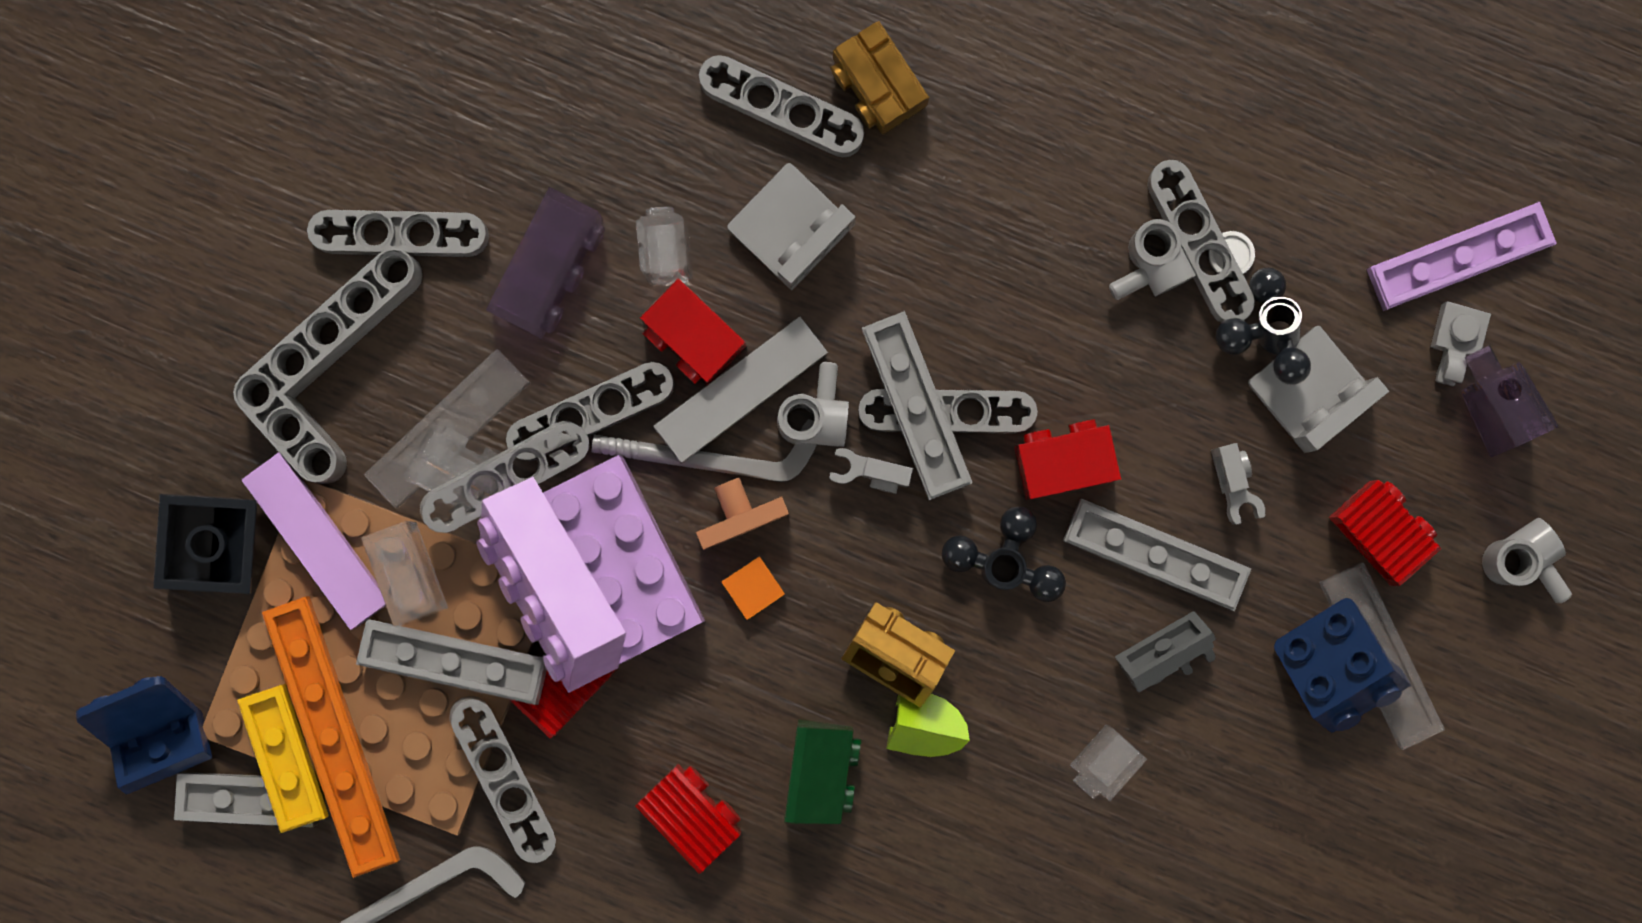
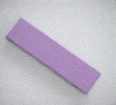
M1538 202L1379 263L1366 270L1382 310L1385 311L1541 251L1557 243L1541 203Z
M279 452L242 479L255 500H258V504L350 630H354L364 623L366 619H369L391 603V600L300 475Z

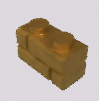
M880 21L873 23L859 32L858 35L851 37L833 50V61L835 64L830 67L831 72L844 91L849 87L852 88L860 100L855 105V108L869 129L876 125L880 133L885 134L928 105L929 96Z
M875 602L841 660L921 708L937 686L955 650L947 646L938 634L931 631H923L906 621L903 614L897 609L883 607Z

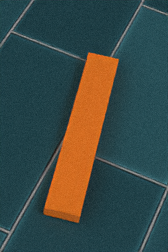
M305 596L263 611L262 615L352 877L354 878L400 861L310 596Z

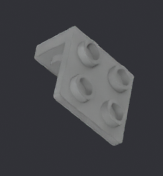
M787 163L728 224V230L792 291L855 226L856 217L843 204L837 208L791 163Z
M1320 326L1312 328L1302 336L1295 347L1304 351L1311 361L1310 374L1303 382L1296 385H1288L1281 382L1273 370L1274 360L1248 381L1250 388L1304 453L1320 449L1389 392L1378 377L1365 381Z

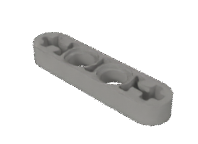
M712 56L700 68L701 88L707 96L715 101L835 156H852L862 146L864 139L863 125L857 117L849 112L726 56ZM721 68H726L728 78L738 84L741 83L742 75L748 77L742 85L740 99L733 98L736 94V89L726 83H722L718 89L713 88V81L709 73H718ZM759 85L769 87L774 93V101L764 109L755 108L748 101L751 89ZM796 105H809L814 110L816 117L812 125L806 128H799L791 123L789 114ZM826 113L831 116L828 119V125L835 129L841 130L844 124L850 125L852 127L851 135L856 138L855 141L846 140L843 146L837 145L836 135L826 129L823 130L822 138L815 136L821 127L823 114Z
M1177 160L1161 162L1152 170L1148 177L1147 186L1149 193L1163 220L1170 222L1177 228L1181 237V247L1196 274L1193 279L1211 314L1221 323L1230 318L1245 320L1254 309L1255 300L1253 293L1192 174L1185 164ZM1163 171H1166L1169 176L1177 174L1180 177L1181 181L1175 186L1180 199L1187 193L1192 199L1182 202L1173 211L1168 206V204H1172L1176 200L1170 188L1161 189L1158 184L1163 179ZM1193 210L1201 216L1203 224L1198 234L1189 235L1182 232L1178 225V217L1181 212ZM1213 250L1222 257L1223 269L1219 274L1207 275L1200 269L1199 257L1204 251ZM1230 273H1232L1234 281L1229 282L1225 286L1232 297L1240 295L1243 303L1238 306L1239 315H1235L1232 310L1224 312L1221 304L1226 300L1224 291L1220 287L1212 292L1209 286L1220 282Z
M324 210L313 215L307 228L308 238L311 243L323 252L330 254L378 255L386 249L397 248L405 251L410 256L471 257L483 252L489 240L488 229L481 219L474 214L458 212ZM333 220V224L336 227L352 230L350 221L356 220L353 228L356 244L350 245L352 238L348 235H335L332 238V243L328 244L327 239L319 235L320 229L328 228L329 221ZM372 221L384 222L388 229L387 238L379 245H369L364 239L366 226ZM418 222H428L433 227V239L425 246H415L410 241V229ZM441 222H447L446 229L449 232H461L464 230L465 224L470 223L471 228L479 232L478 238L470 239L469 246L464 247L463 242L459 238L445 237L447 247H441L444 238Z
M650 362L642 364L517 421L511 425L507 432V448H511L517 444V441L522 439L520 431L524 428H527L531 433L544 430L546 428L540 423V420L548 417V424L551 426L557 423L559 414L568 408H573L580 412L583 419L581 428L589 437L668 400L674 391L673 375L667 367L660 363ZM653 371L657 377L664 375L666 382L660 385L662 393L656 396L650 390L639 393L637 397L642 403L633 407L632 395L623 383L632 379V386L637 388L647 382L645 374ZM611 389L621 392L625 400L621 412L612 416L604 414L599 407V398L602 393ZM561 432L559 434L561 442L548 450L544 446V441L537 444V448L547 456L573 444L578 440L577 435L570 436ZM524 452L516 456L518 459L526 461L537 460V457L530 452Z
M885 389L871 390L863 396L859 403L858 414L860 421L865 427L877 432H902L900 426L896 423L895 414L885 415L883 423H875L874 416L866 414L865 408L873 406L875 398H883L884 406L892 407ZM936 390L953 433H1020L1033 425L1038 413L1035 401L1025 392ZM988 398L998 399L995 408H1009L1012 405V400H1019L1020 407L1028 409V416L1022 417L1019 425H1013L1012 418L1009 416H996L995 419L998 426H989L988 423L992 410ZM974 399L981 404L983 416L980 422L968 425L959 419L957 408L961 401Z
M561 421L549 426L428 492L420 503L422 520L431 530L439 533H447L481 516L482 501L475 499L471 493V484L475 478L481 475L492 476L497 483L496 493L531 477H534L537 484L578 463L585 457L589 448V439L586 432L580 426L567 421ZM564 431L570 436L577 435L578 440L572 444L575 451L571 454L564 450L554 452L549 456L555 460V464L548 467L546 456L537 448V444L544 441L545 448L549 450L561 442L559 437L561 432ZM524 452L534 454L538 460L537 471L528 478L516 476L512 468L515 457ZM461 486L463 496L473 508L465 512L464 506L459 504L449 510L451 519L443 522L439 517L431 519L429 514L435 511L433 502L440 498L445 504L457 500L459 497L453 490Z
M467 696L460 698L454 703L449 716L451 727L516 853L527 862L538 863L544 861L555 849L556 838L492 710L479 697ZM468 707H471L475 713L483 710L484 715L480 716L478 721L485 735H488L491 730H494L496 733L495 736L481 739L472 748H469L468 742L477 741L471 727L468 724L461 727L459 725V722L464 719L462 711ZM498 747L504 751L506 756L503 766L493 772L482 769L479 764L481 753L486 748ZM512 787L522 789L526 794V802L523 807L514 812L504 810L500 805V797L503 792ZM533 811H536L537 816L528 817ZM528 817L537 834L544 832L546 834L540 839L542 847L537 850H533L530 845L522 847V844L527 841V836L521 824L518 823L514 828H511L510 824L523 821Z

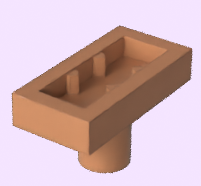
M736 478L714 488L727 520L700 530L696 534L703 550H706L790 514L783 497L752 509L740 478Z

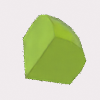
M930 694L920 708L898 695L896 706H898L896 723L894 727H890L886 749L911 755L935 757L959 751L970 741L967 723L959 710L946 699Z

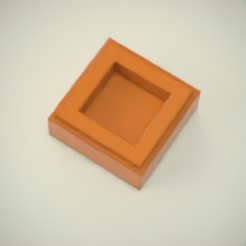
M760 556L722 581V584L746 620L785 595Z

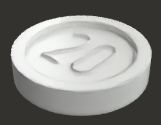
M1236 231L1222 233L1240 270L1244 274L1252 266L1255 259V249L1251 240L1246 235ZM1209 250V262L1212 268L1219 274L1223 269V259L1219 253ZM1230 273L1226 277H1233V275Z

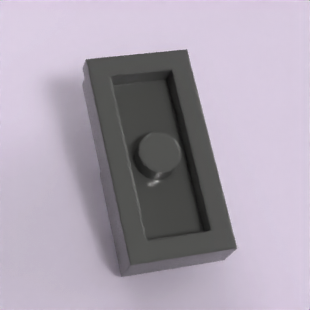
M1193 611L1116 655L1115 659L1138 692H1141L1150 686L1160 683L1165 677L1176 672L1179 668L1185 675H1190L1193 673L1190 661L1201 654L1209 663L1214 661L1216 656L1212 649L1214 648L1212 642L1216 638L1208 626Z

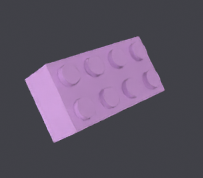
M617 455L543 492L626 632L619 664L705 621L624 457Z
M534 477L483 499L481 519L477 521L480 530V539L476 541L478 550L484 562L488 566L494 563L501 575L498 582L506 600L510 604L516 602L524 616L521 617V623L526 635L533 643L539 641L546 653L543 656V660L551 678L555 682L561 680L568 693L617 669L626 632Z

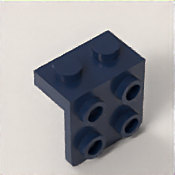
M1349 598L1340 600L1282 636L1274 645L1278 657L1312 718L1331 733L1345 731L1354 727L1360 722L1363 714L1375 707H1385L1394 703L1401 697L1403 690L1412 686L1403 670L1388 658L1359 607Z
M157 676L141 679L133 686L115 694L98 697L89 705L76 711L77 722L110 748L117 787L126 795L212 759L209 740L202 727L204 724L202 711L164 677Z

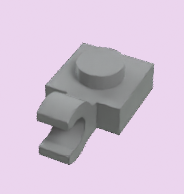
M1448 301L1441 304L1430 348L1443 351L1435 382L1452 387L1455 386V382L1462 383L1467 367L1466 358L1472 360L1480 358L1491 316L1490 313Z
M1237 443L1211 449L1222 494L1225 493L1227 499V517L1232 525L1241 523L1239 508L1244 503L1251 505L1255 519L1265 517V506L1262 500L1247 491V488H1249L1247 478L1252 477L1251 464L1245 451L1239 452Z
M845 448L836 449L835 456L846 458L850 462L851 468L844 475L830 473L829 479L833 482L846 484L858 476L872 479L870 488L897 494L898 486L905 488L909 486L913 468L862 457Z

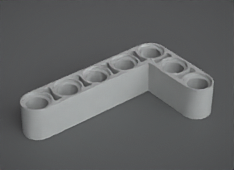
M391 248L379 253L244 373L235 384L233 393L238 407L296 472L307 481L321 484L334 483L345 473L347 461L342 449L295 397L419 287L423 278L422 268L417 260L401 249ZM397 261H406L408 265L407 276L398 283H391L388 277L389 268ZM370 291L374 300L372 307L365 313L357 314L354 308L356 297L362 292ZM335 321L339 329L338 337L331 344L324 345L320 339L321 329L328 322ZM300 352L304 358L303 368L296 375L290 376L286 370L287 359L293 353ZM266 383L269 388L268 400L263 405L256 406L252 401V391L256 385ZM295 416L300 424L299 434L296 438L287 441L282 434V426L286 419ZM325 450L330 456L331 464L327 472L318 475L313 470L312 460L316 453Z

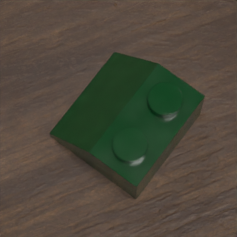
M798 719L784 822L841 824L842 812L851 813L855 785L846 784L849 766L858 767L861 739L853 738V727Z

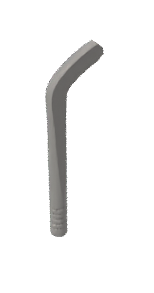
M808 419L801 431L810 429L814 421ZM594 434L591 452L784 482L793 479L802 471L813 454L816 444H795L789 455L781 462L698 451L681 464L666 445L630 441L627 439L622 440L621 438L615 439L614 437L608 438L607 436Z
M473 846L461 851L339 923H376L470 868L481 869L490 875L507 894L514 898L522 893L525 881L497 853L485 847Z

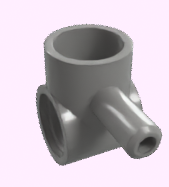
M1161 219L1150 220L1143 224L1133 234L1128 245L1130 259L1140 269L1110 283L1109 290L1113 298L1119 300L1149 285L1156 297L1195 277L1196 274L1181 247V237L1177 228L1170 222ZM1156 235L1163 240L1165 244L1163 256L1155 257L1147 253L1144 248L1145 236Z
M822 362L820 364L817 398L806 394H796L787 398L780 406L777 427L781 436L789 443L844 447L849 402L835 400L838 365L836 363ZM797 408L806 409L811 413L814 424L806 431H796L788 424V414Z
M1541 518L1534 519L1506 539L1493 542L1485 550L1482 566L1485 574L1491 581L1500 585L1523 586L1534 582L1539 577L1555 603L1561 604L1572 596L1571 591L1553 566V563L1566 555L1564 545L1555 531ZM1511 550L1515 551L1520 559L1519 569L1513 575L1505 567V557Z

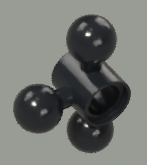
M1270 267L1259 269L1252 275L1249 282L1254 299L1263 303L1259 312V322L1249 325L1239 318L1227 319L1217 328L1216 342L1223 352L1230 355H1238L1250 347L1252 340L1258 339L1266 351L1278 354L1273 363L1276 377L1285 384L1296 385L1303 382L1311 371V361L1304 351L1295 348L1300 340L1302 312L1295 301L1283 297L1286 291V280L1283 274ZM1276 321H1282L1289 324L1290 327L1285 330H1276L1269 325Z
M1012 507L1002 515L1000 530L1005 537L1002 548H997L988 554L978 552V548L973 540L962 535L951 537L943 545L942 560L950 570L965 572L972 567L981 569L984 580L994 588L1009 590L1022 583L1028 585L1033 596L1043 602L1057 600L1062 596L1066 588L1065 576L1058 568L1051 565H1043L1035 570L1028 569L1023 556L1018 552L1020 544L1030 540L1037 528L1036 518L1027 508ZM1001 555L1010 557L1016 566L1013 578L1007 582L996 580L991 571L993 561Z

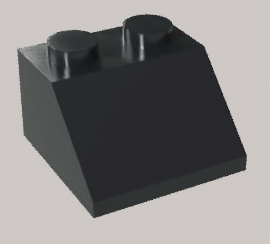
M160 494L153 589L251 594L258 500Z

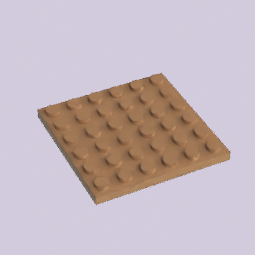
M301 477L391 600V603L369 619L530 654L534 643L530 641L523 629L521 617L524 615L516 602L510 604L504 597L498 582L501 575L494 563L488 566L484 562L477 543L448 532H435L422 522L323 484L307 481ZM278 533L202 726L207 739L256 758L237 700L286 684L262 612L305 596H310L382 807L454 835H459L480 781L451 727L449 720L450 710L460 698L467 696L479 697L490 707L501 728L511 703L510 699L356 665L366 621L354 630H350L285 539ZM468 707L462 711L464 719L459 722L460 727L468 724L477 741L468 742L469 748H472L483 738L496 735L494 730H491L488 735L484 734L478 718L484 715L483 710L475 713L471 707ZM299 723V726H300V729H301V732H302V735H303V738H304V741H305V744H306V748H307V751H308V754H309V757H310V760H311V763H312V766H313V769H314L316 778H317L318 782L320 783L319 778H318V775H317V772H316V769H315V766H314V763H313V760H312V757H311V755H310V752H309V749H308V746H307V743H306V740H305V737H304V734H303V731H302V728H301V725H300V723ZM493 747L486 748L479 757V764L484 770Z

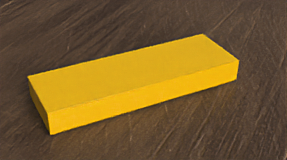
M286 684L238 699L239 708L280 833L329 817Z

